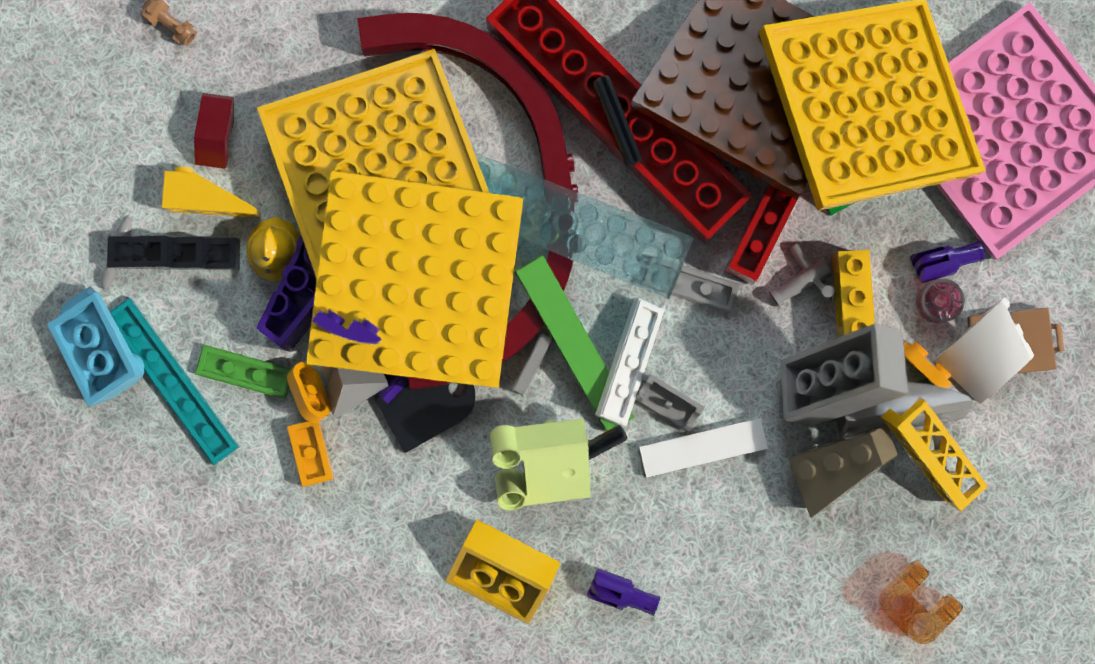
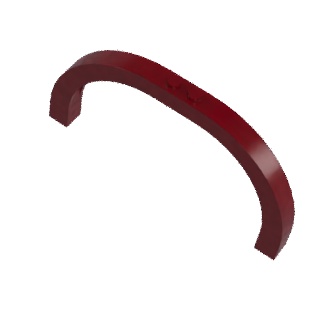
M395 13L357 18L364 57L435 49L437 53L448 54L479 66L500 81L516 98L525 111L537 139L550 222V245L547 263L564 291L572 269L576 249L577 225L574 203L579 202V192L577 184H571L570 172H575L572 153L567 154L562 126L546 89L535 73L515 52L495 37L470 24L449 17L424 13ZM530 299L519 313L507 323L502 364L532 341L544 326ZM408 377L410 390L454 384V382Z

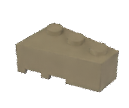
M884 425L809 448L788 459L810 518L830 507L834 502L898 456L888 427Z

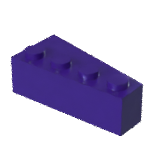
M300 235L295 245L296 250L289 265L286 264L282 272L283 277L277 290L273 292L256 327L276 345L288 352L292 351L311 327L317 278L302 235Z

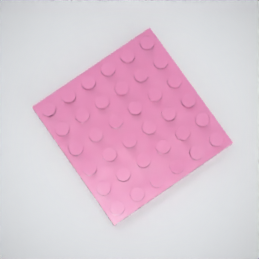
M1031 2L1027 3L948 62L986 171L978 176L937 184L936 186L993 260L1000 258L1095 186V84Z

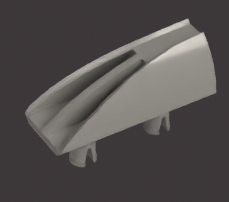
M907 382L908 395L836 418L839 438L842 439L884 426L886 424L881 419V416L889 408L903 415L920 398L929 404L952 436L948 421L964 419L973 408V400L968 395L948 388ZM923 411L910 423L913 428L924 426L926 415ZM932 435L934 449L940 450L942 437L940 435Z

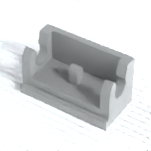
M652 374L648 375L634 402L685 434L692 429L696 418L701 415L705 408Z

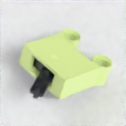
M584 419L559 422L547 420L543 424L519 427L502 425L494 428L490 433L492 460L494 465L503 469L495 475L499 507L507 511H513L528 505L590 498L589 460L626 441L627 434L621 425H617L588 441ZM523 461L524 472H520L513 467Z

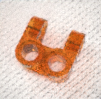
M915 560L882 591L878 603L881 611L905 636L916 643L928 644L934 641L961 613L964 606L952 594H948L928 612L914 598L912 593L924 582L930 572L919 560ZM901 595L903 606L898 611H892L890 606L891 600L895 596ZM923 618L926 624L925 629L921 633L915 634L913 625L916 620Z

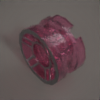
M948 279L928 282L921 287L916 298V306L920 315L929 322L937 324L954 320L962 312L965 303L962 289L958 284ZM938 295L947 301L942 307H938L935 304V298Z

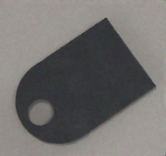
M408 383L388 404L380 396L375 398V401L404 453H407L467 418L474 407L476 392L474 385L467 384L466 393L461 397H455L450 393L449 385L410 390Z

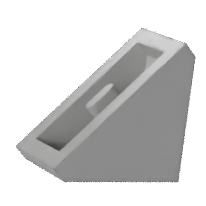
M333 367L326 388L333 416L338 418L389 386L385 375L382 373Z

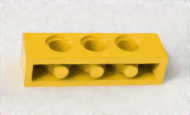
M870 250L838 251L831 255L837 338L875 323Z

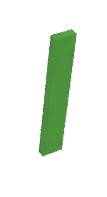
M540 255L514 272L596 414L609 371L543 255ZM631 412V414H630L629 420H631L632 418H634V415H633L632 412ZM598 417L605 431L617 426Z

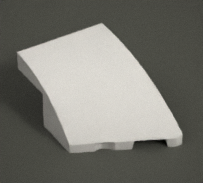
M1005 297L989 309L980 320L967 329L934 360L936 363L941 364L952 375L951 377L979 404L993 395L1034 357L1029 344L1023 338V331L1020 325L1014 324L1008 311L1010 304Z

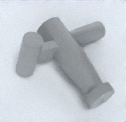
M799 243L795 244L789 251L802 268V271L793 276L777 291L775 289L770 291V296L777 306L781 307L785 304V300L814 285L821 293V300L825 303H830L834 297V288L830 285L825 286L821 282L822 279L832 273L829 266L822 258L813 263Z

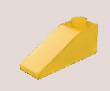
M175 167V171L164 172L162 209L168 212L261 218V211L199 174L194 173L193 168Z

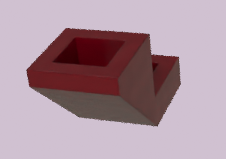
M208 93L202 94L194 134L195 165L226 169L228 165V135L234 126V97Z

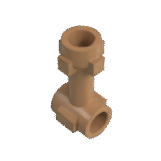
M147 0L141 7L143 10L140 15L154 26L158 22L162 23L174 33L172 39L179 45L182 43L188 46L196 37L197 31L193 29L194 26L187 20L181 24L167 13L170 6L163 0Z

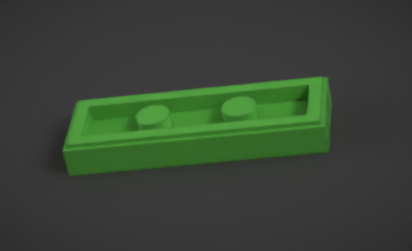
M203 345L195 375L286 399L289 389L287 373L291 368Z

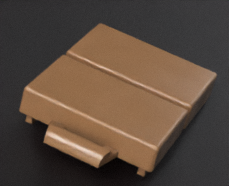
M1049 308L1009 312L1014 324L1020 325L1023 331V338L1029 344L1034 354V357L1018 373L1055 370L1054 353L1064 350L1061 325L1051 324ZM984 314L968 316L969 328L980 320ZM1051 329H1055L1056 332V348H1054Z

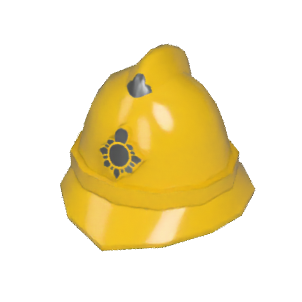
M277 216L260 222L249 234L246 246L248 262L256 274L271 282L282 279V272L286 264L289 265L296 250L295 245L300 234L292 223Z

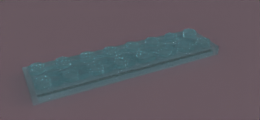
M475 153L490 193L523 198L518 238L670 299L694 239L693 237Z

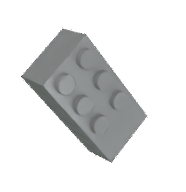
M874 323L782 359L781 377L784 420L812 427L908 395L902 331Z

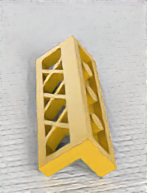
M922 398L915 402L903 415L889 408L881 416V419L945 502L960 512L988 487L929 404ZM923 411L926 415L924 429H914L910 423ZM931 435H940L942 437L940 450L929 449ZM947 457H957L955 471L945 470ZM972 478L975 484L963 494L960 491L962 479Z

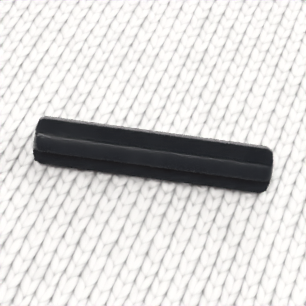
M599 77L594 80L596 93L625 165L627 167L634 166L641 162L642 157L610 77Z

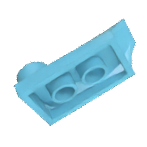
M91 286L67 301L62 306L59 316L47 324L87 406H95L114 398L142 378L145 368L143 360L139 355L131 352L102 297Z

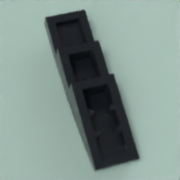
M108 236L107 268L240 270V239Z

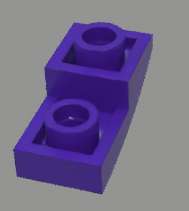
M331 309L326 314L319 310L312 320L325 330L345 339L366 344H378L381 341V338L376 335L380 329L365 318L361 322L354 319L348 329L342 326L345 320Z

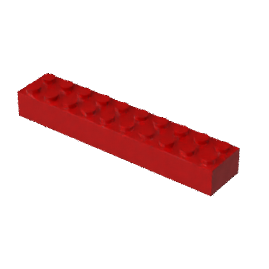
M504 0L486 17L487 29L515 52L535 73L537 78L625 165L594 87V80L602 76L610 77L642 157L640 163L627 168L704 244L753 196L707 149L630 107L631 101L641 87V84L556 0Z

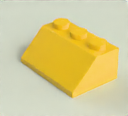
M476 519L445 582L529 625L547 594L561 562Z

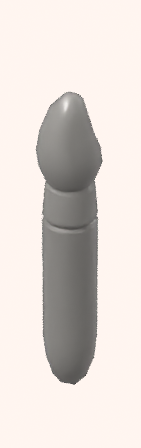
M130 217L124 218L121 222L116 236H130L132 229ZM105 267L102 271L101 286L103 289H108L114 281L118 268Z

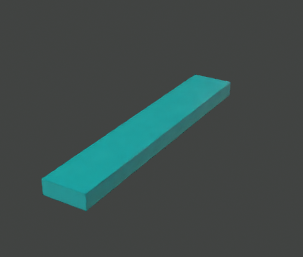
M129 297L111 310L110 314L129 349L143 360L145 373L213 466L217 465L240 448L133 299Z

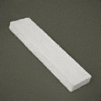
M640 298L633 300L595 416L622 427L627 426L663 317V309Z
M761 418L639 447L646 478L768 449Z

